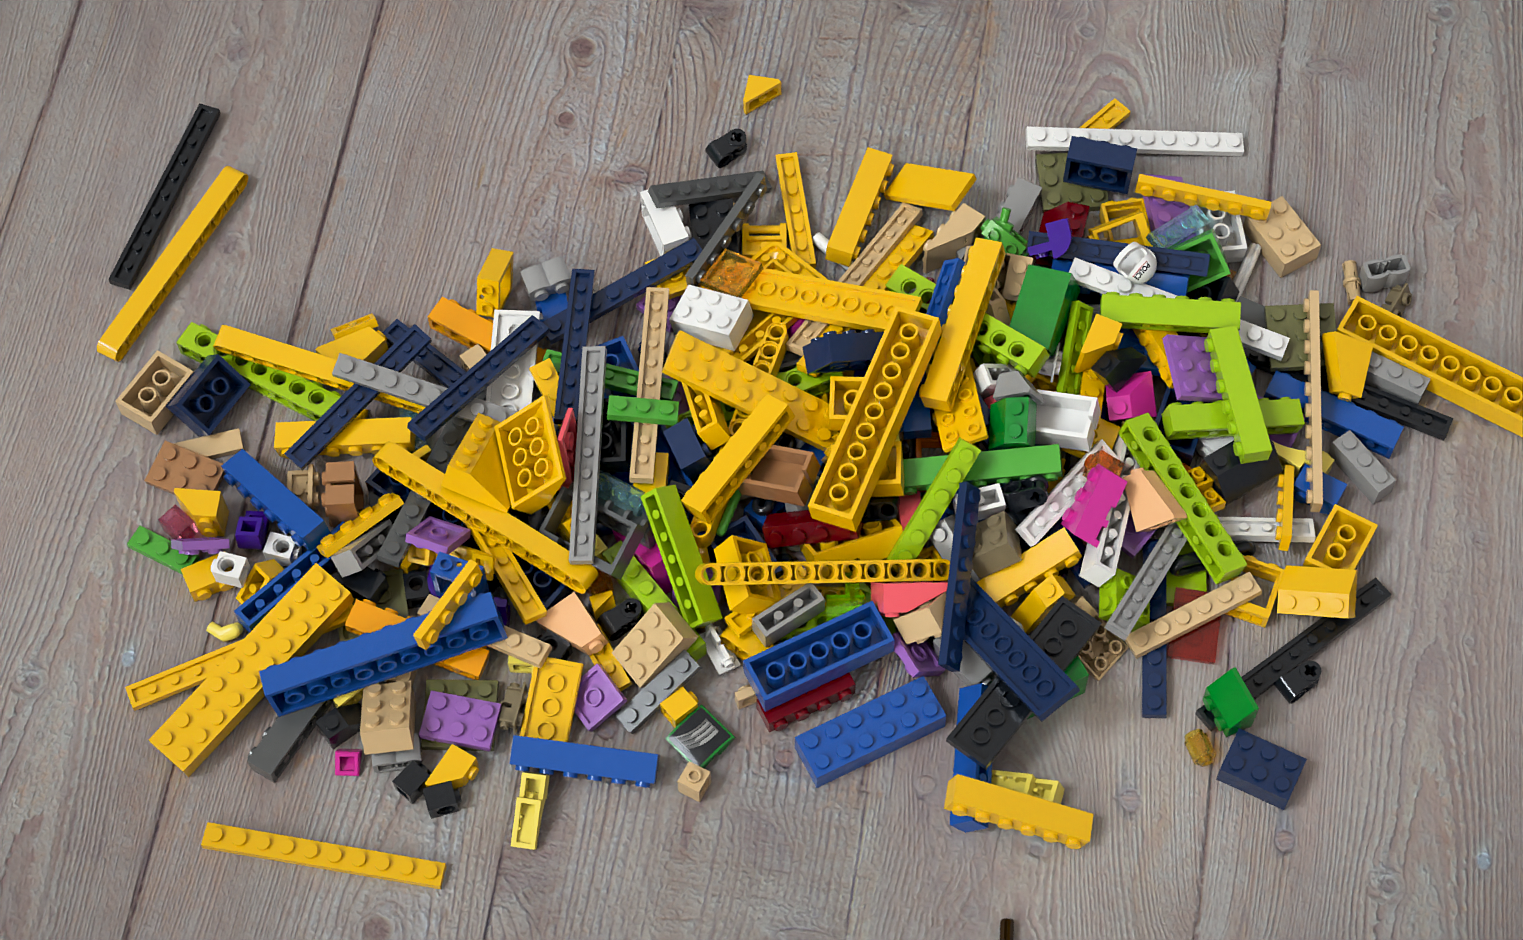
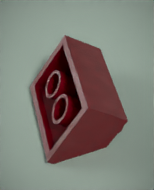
M1066 202L1045 211L1039 232L1047 233L1046 223L1069 218L1072 235L1083 238L1090 206ZM1053 257L1036 259L1035 263L1052 267Z

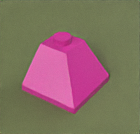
M1152 371L1134 373L1117 393L1106 386L1108 415L1111 423L1126 421L1145 413H1149L1151 417H1157Z

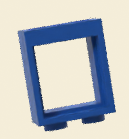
M439 551L430 570L437 596H443L468 561ZM479 565L483 574L481 581L476 587H473L468 594L467 600L477 594L489 592L484 566Z

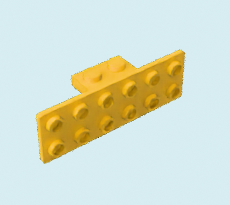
M970 358L951 412L934 409L932 413L933 421L938 426L942 448L945 453L953 449L959 437L971 444L988 438Z

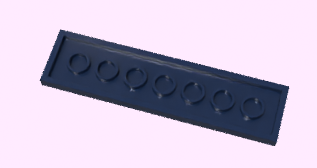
M970 578V592L967 604L968 613L966 615L965 637L963 640L1041 722L1044 721L1080 691L1078 686Z

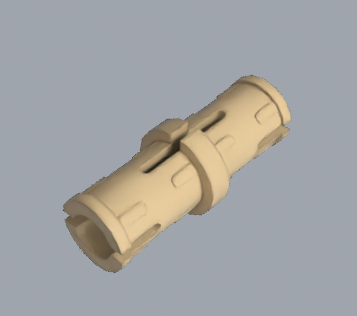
M1347 260L1342 263L1344 272L1343 287L1347 293V304L1351 306L1356 296L1361 297V279L1357 274L1356 261Z

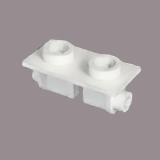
M1060 343L1054 356H1050L1038 372L1042 375L1051 376V383L1053 382L1054 374L1059 375L1063 355V352L1059 351Z
M713 624L707 625L705 627L706 631L699 635L706 642V652L718 674L721 675L739 667L740 663L735 654L725 648L723 644L721 645V639L719 638L722 633L721 628Z

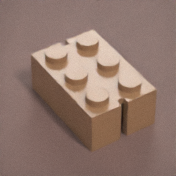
M772 445L738 490L742 495L805 507L812 490L810 484H814L821 466L813 452Z
M354 461L326 463V471L322 472V484L325 486V493L321 494L322 506L325 507L326 517H329V526L335 528L342 521H353L359 517L358 511L364 509V490Z

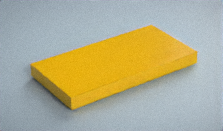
M905 163L883 195L886 200L955 211L977 178L973 173Z
M547 657L541 669L534 666L520 736L569 742L584 664Z

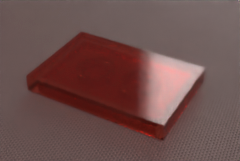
M1176 587L1172 611L1209 592ZM1221 616L1169 642L1167 658L1214 665Z

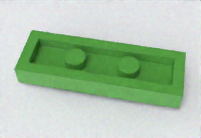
M609 395L607 420L673 426L677 424L679 401Z
M142 526L137 528L127 543L130 549L182 574V568L197 563L200 559L198 554H179V550L171 549L170 540Z

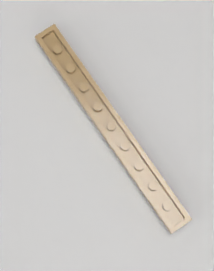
M902 203L837 282L863 286L923 216L922 209ZM806 319L787 341L786 350L803 356L802 347L811 343V339L818 338L830 324Z
M646 288L637 398L661 399L669 288ZM634 422L630 483L653 484L658 424Z
M1310 290L1308 297L1303 300V312H1307V319H1304L1303 332L1307 333V340H1304V354H1308V361L1304 362V375H1308V382H1305L1304 395L1308 396V403L1305 404V417H1309V425L1305 426V439H1309V446H1306L1305 459L1309 460L1310 468H1306V482H1310V490L1306 491V503L1310 504V512H1320L1323 505L1319 290Z

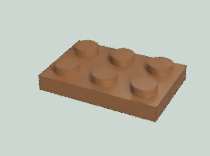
M164 441L144 481L146 484L174 494V488L217 491L225 472L221 467L223 463Z

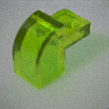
M845 573V575L849 578L852 573ZM860 582L845 583V595H826V622L864 605L865 595H860Z

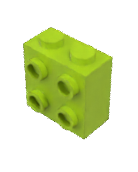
M1116 568L1115 575L1099 587L1100 619L1108 622L1135 579V575ZM1150 601L1131 632L1150 623Z

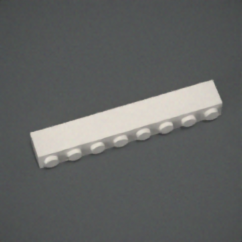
M1118 434L1112 448L1117 457L1107 469L1123 478L1131 475L1130 471L1140 466ZM1125 489L1116 508L1111 507L1106 520L1109 523L1107 527H1101L1096 538L1100 541L1098 547L1096 548L1088 542L1086 545L1079 576L1097 587H1100L1116 573L1130 511Z

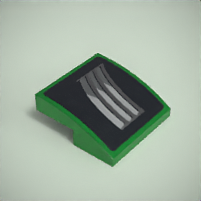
M701 704L665 739L688 762L690 761L705 768L717 754L721 755L736 737Z

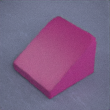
M337 749L335 751V775L360 776L362 749Z

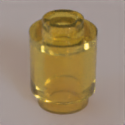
M1195 729L1184 736L1186 740L1184 744L1194 765L1205 767L1214 762L1213 758L1216 756V752L1208 735L1203 733L1202 729Z

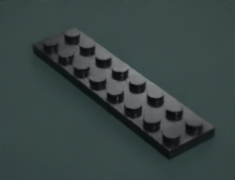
M1062 596L1029 637L1065 672L1101 628L1102 623ZM997 676L949 734L946 742L986 770L1031 715L1032 711Z

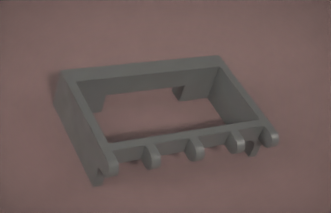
M574 482L570 484L569 488L561 487L539 530L541 534L567 550L570 548V543L554 534L573 499ZM609 499L604 507L598 504L597 509L631 526L612 564L595 556L594 564L591 565L621 580L650 522L647 518H643L640 525L630 521L633 511L629 509L624 512L623 516L612 512L614 501Z

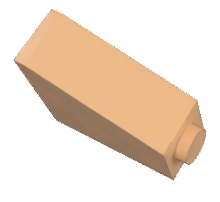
M1137 468L1130 471L1131 475L1123 477L1127 481L1125 491L1136 532H1150L1187 518L1186 512L1155 471H1145L1144 468Z
M575 592L548 609L545 617L536 620L544 631L547 629L570 642L572 647L588 656L599 652L604 645L609 643Z

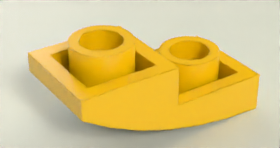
M1200 466L1187 470L1201 494L1206 498L1212 511L1217 512L1224 509L1226 501L1212 488L1214 480Z

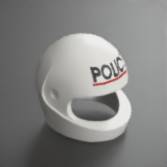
M1132 242L1119 253L1113 265L1120 274L1124 275L1131 282L1141 284L1153 277L1157 268V260L1151 250L1137 242Z

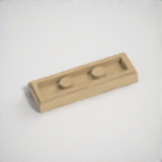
M239 428L173 443L210 459L236 454L241 449L244 450Z

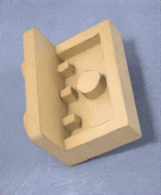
M309 464L308 470L288 471L287 488L316 513V506L320 505L319 492H316V486L320 485V473L316 472L314 464Z

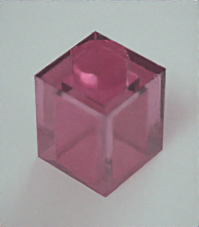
M176 504L158 519L162 529L172 539L194 538L198 532L194 521Z

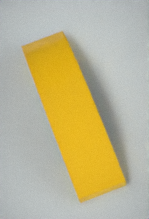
M411 544L408 552V561L430 566L434 564L438 554L425 548H417ZM462 545L449 554L466 561L471 559L478 563V565L484 566L486 579L489 581L493 580L495 556Z

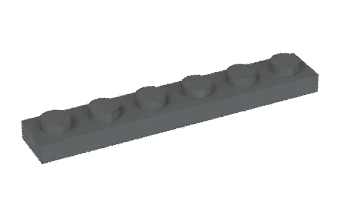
M755 171L651 185L648 193L656 208L740 197L757 172L765 176L767 186L765 193H769L772 186L764 171Z
M756 173L685 275L687 286H698L699 283L702 284L704 282L707 271L711 266H715L719 259V254L729 246L735 231L738 232L741 229L746 215H750L753 212L756 201L759 197L762 198L767 190L764 175Z

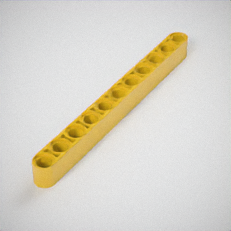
M231 166L223 168L97 344L98 353L117 362L124 358L245 189L249 179L246 173Z
M774 322L767 327L752 365L775 377L787 351L786 343L789 340L787 328L783 323ZM735 409L728 427L730 436L737 432L749 415H744V412ZM727 442L724 443L723 445H721L718 454H719L720 451L724 448V446L727 444ZM728 502L710 524L693 516L690 527L697 547L705 548L712 544ZM706 531L703 535H697L699 532Z
M221 325L213 345L220 352L347 391L354 384L332 376L337 359L231 326ZM382 392L374 399L418 414L426 408Z
M389 441L373 457L372 461L380 471L572 590L583 594L598 577L597 569L591 564L570 565L569 550L509 513H504L441 486L444 473L399 445Z
M946 559L703 563L696 568L695 577L699 583L704 585L948 580L950 561ZM941 563L943 565L944 571L942 575L939 576L936 572V568L938 564ZM871 564L876 570L873 577H870L867 572ZM894 564L898 567V574L895 577L892 576L890 571ZM916 564H919L921 567V573L918 576L913 571ZM825 565L828 566L830 571L826 578L821 574V570ZM848 565H850L853 570L852 575L849 578L846 577L844 573V570ZM778 566L783 569V576L780 579H777L774 574ZM801 566L806 568V576L803 579L798 576V569ZM708 567L713 571V577L709 581L703 575ZM731 567L735 568L737 573L733 580H730L727 576V572ZM754 567H758L760 570V576L756 580L751 576V570Z

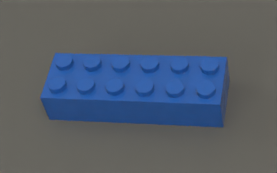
M870 601L743 660V672L766 712L894 652L895 640L874 602Z
M922 676L796 736L795 749L816 788L945 727L946 714L925 677Z

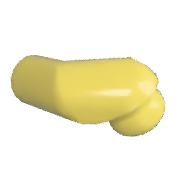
M211 622L207 626L206 631L219 640L227 642L239 637L243 632V626L235 622L221 627L217 623Z

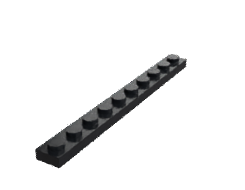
M199 103L108 279L110 284L131 290L221 114L219 109Z
M1243 347L1245 356L1251 364L1259 370L1272 375L1275 374L1276 371L1270 372L1269 356ZM1321 369V390L1329 392L1326 369ZM1304 370L1279 371L1287 373L1301 382H1308V375H1304ZM1364 384L1362 397L1351 400L1360 408L1374 411L1381 417L1394 420L1399 424L1443 441L1453 421L1452 417Z
M1374 578L1356 592L1355 618H1320L1242 676L1253 699L1255 700L1271 688L1284 674L1291 672L1389 600L1392 594L1377 578ZM1205 705L1196 710V716L1211 732L1217 728L1214 722L1215 717L1211 710L1208 711Z

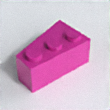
M1097 464L1096 467L1089 471L1084 487L1080 488L1075 494V501L1071 508L1064 512L1061 524L1071 533L1097 548L1100 541L1096 538L1101 527H1107L1109 523L1106 520L1111 507L1116 508L1127 485V481L1102 465Z
M612 530L616 542L618 543L620 540L624 542L626 536ZM657 542L651 549L639 544L634 553L635 558L663 592L667 594L673 588Z

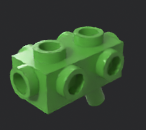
M1003 207L1000 218L996 216L991 220L987 219L983 223L980 230H982L981 234L985 236L984 239L1002 242L1006 253L1028 256V253H1026L1028 241L1013 230L1014 225L1008 222L1011 209Z

